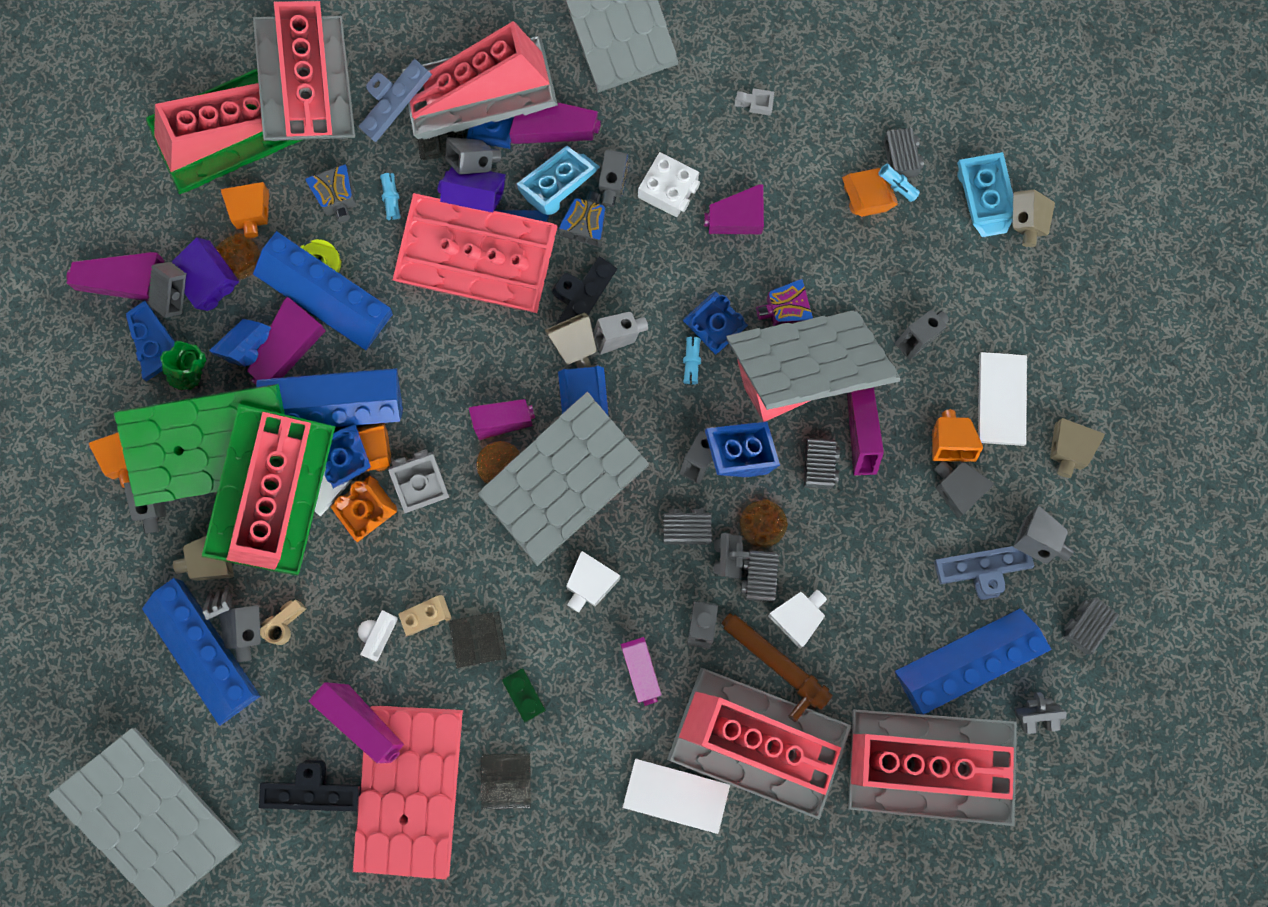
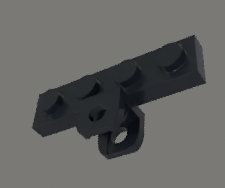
M598 256L583 281L569 273H564L552 289L553 295L567 304L555 325L582 313L589 315L618 268Z
M305 760L297 766L295 783H260L259 808L357 812L361 785L324 784L326 780L325 762L323 760Z

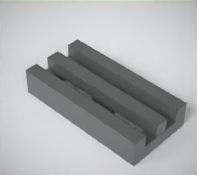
M230 585L225 587L224 593L221 589L217 590L215 597L212 593L207 595L202 611L207 620L230 610L234 595Z

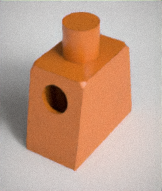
M264 182L221 189L232 224L236 229L243 228L246 238L257 237V226L268 224L269 190Z
M951 409L943 411L942 417L937 419L932 431L933 461L976 462L983 449V445L971 419L957 418L955 411Z
M119 433L90 442L89 446L104 475L111 479L119 478L121 487L124 488V483H128L130 480Z

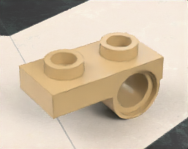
M442 595L399 613L406 636L413 635L431 626L439 625V622L442 620L449 621L452 619L445 598Z
M288 601L280 608L281 612L275 617L267 618L261 624L260 636L272 644L283 645L287 643L291 636V631L287 625L306 610V607L300 601ZM280 627L282 635L279 639L275 640L273 638V631Z

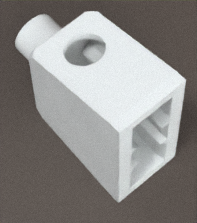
M582 551L566 586L568 590L574 593L567 606L578 613L586 601L595 607L620 580V575Z
M818 590L809 598L800 592L772 611L768 617L799 648H802L825 617L818 608L827 599Z

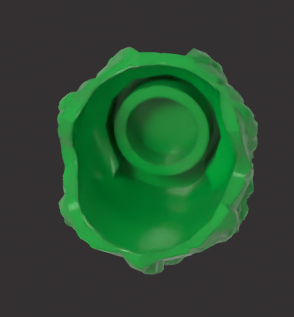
M176 341L171 350L163 351L160 356L163 374L166 375L167 382L173 388L181 391L186 389L192 390L195 386L199 385L206 357L197 345Z

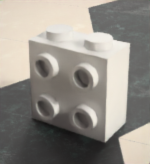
M659 152L638 188V198L678 217L681 211L685 212L690 202L688 199L690 194H695L700 185V181H698L699 172Z

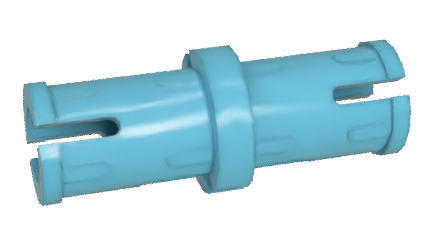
M885 164L879 170V176L885 179L895 192L899 191L909 202L914 201L918 197L920 191L907 181L906 176L900 175L889 164Z
M384 173L380 176L383 188V195L381 197L382 201L385 202L387 220H391V217L392 220L400 219L401 214L398 204L400 196L396 190L395 175L391 173L389 177V173Z
M692 337L686 338V356L683 358V363L685 364L683 383L690 384V375H692V384H698V366L701 364V358L699 357L701 339L698 337H694V346H692Z

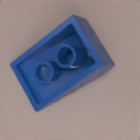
M768 422L707 428L705 430L717 475L753 477L767 475L780 466Z

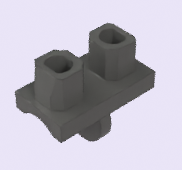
M722 533L721 538L714 541V549L716 552L721 553L720 561H716L714 564V573L722 577L741 579L743 559H749L750 553L743 552L742 536Z
M1041 692L1034 693V700H1027V707L1014 708L1015 715L1020 720L1022 730L1026 734L1038 732L1037 722L1044 721L1047 731L1061 730V719H1067L1066 711L1061 710L1058 704H1053L1052 698L1044 699Z

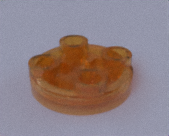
M237 233L224 239L215 247L238 280L253 274L261 254L253 240Z
M504 441L493 442L485 446L479 453L476 463L481 479L488 484L520 454L519 450L514 445Z
M767 499L748 505L740 518V530L743 537L750 544L757 547L765 548L777 544L785 535L788 526L784 511L777 504Z

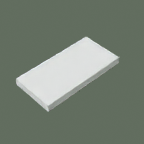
M981 352L979 354L978 436L981 443L1024 446L1026 445L1027 355Z
M635 759L623 808L718 834L730 784Z

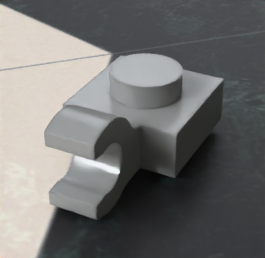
M754 88L752 94L737 92L734 106H750V113L771 116L774 92Z

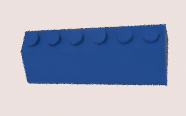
M277 231L261 251L253 272L255 277L285 297H289L304 310L364 350L369 348L393 315L390 307Z
M397 368L256 381V387L279 384L285 415L335 427L400 422L403 414Z
M173 578L153 592L142 610L219 726L261 697L231 651L225 648L223 639L210 620L205 618L202 608L184 581Z
M1020 608L894 672L916 714L923 715L1050 651L1051 648L1040 628Z

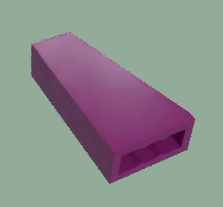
M557 102V106L528 115L520 114L514 116L510 130L511 143L527 144L593 140L595 133L599 134L601 121L598 120V111Z
M150 252L72 262L71 268L67 272V284L76 291L149 301V287L151 286L149 283L152 278L150 276L151 267L155 264L164 263L165 260L158 253Z
M289 297L282 303L271 325L266 342L260 346L256 361L250 365L247 371L253 376L250 381L255 385L257 380L283 378L326 332L319 322Z
M874 387L847 393L853 475H877L884 454Z
M324 682L310 698L309 702L376 763H391L399 756V750L404 744L349 684Z

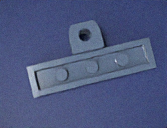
M416 59L410 63L395 83L389 81L384 75L376 73L367 83L366 88L379 102L358 127L373 141L377 142L432 74ZM380 81L379 87L375 88V83Z
M1013 546L936 559L934 561L939 584L974 579L975 590L981 600L997 598L1000 593L1004 592L1005 581L1003 573L1032 569L1034 567L1032 557Z

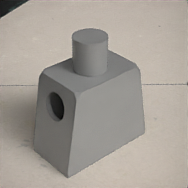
M632 312L598 319L593 336L600 355L635 343L638 334L648 330V323L645 317L634 319Z

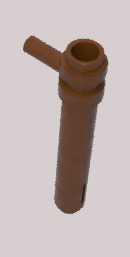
M729 613L721 624L724 626L723 629L793 686L797 690V694L802 697L788 716L792 721L797 722L809 705H812L814 708L817 706L822 710L830 701L833 695L829 692V688L825 685L821 686L817 682V678L812 674L808 675L736 614L733 616Z

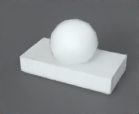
M382 610L377 621L367 620L361 623L358 628V635L366 644L360 655L376 662L378 661L398 620L397 617Z

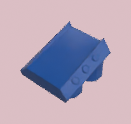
M716 291L710 294L683 319L687 326L714 354L720 352L728 344L726 336L740 333L748 326L742 315L736 313L730 307L728 298L724 295H719Z
M242 319L209 351L229 363L242 367L250 366L256 361L258 357L257 349L266 342L271 327L263 323Z
M604 367L563 369L558 372L562 414L588 392L608 415Z
M356 425L344 428L333 434L325 467V478L334 489L371 467Z

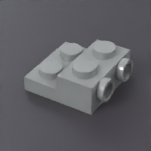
M427 449L414 453L415 458L407 461L405 457L392 461L393 466L388 468L404 513L449 498L433 451L428 453Z

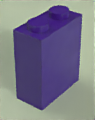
M451 167L449 171H446L443 180L440 179L438 184V193H441L440 202L493 213L504 195L506 174L492 171L458 174Z
M196 237L172 261V264H175V266H178V268L186 273L184 293L195 309L209 311L216 308L218 302L225 295L230 294L240 282L209 240Z

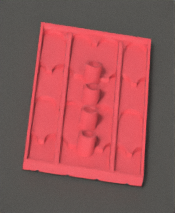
M413 193L392 280L407 285L537 313L558 226L553 223L498 211L492 213L443 203L438 198Z
M371 706L370 708L401 740L404 746L399 750V756L391 763H376L363 751L361 795L359 796L357 831L355 832L353 872L446 880L450 874L463 710Z

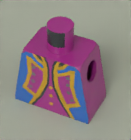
M803 279L770 291L766 299L768 304L756 307L758 319L772 318L773 326L784 323L793 324L813 318Z

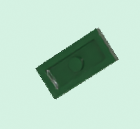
M523 668L502 679L524 723L546 711Z

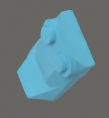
M566 146L519 181L517 187L524 198L538 211L545 215L554 214L560 208V201L592 176L600 166L586 155L578 154L569 146Z
M1003 152L959 160L957 176L963 184L973 225L981 237L1007 233L1013 222V192Z

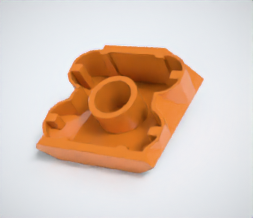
M881 168L851 173L842 177L845 191L848 193L851 201L849 204L850 211L853 214L862 217L887 212L898 205L891 185L878 174Z
M385 423L358 427L359 436L371 465L367 471H384L391 464L389 437Z
M371 476L363 481H356L351 485L348 493L344 496H339L330 506L356 542H359L397 512V506L391 501L378 481Z

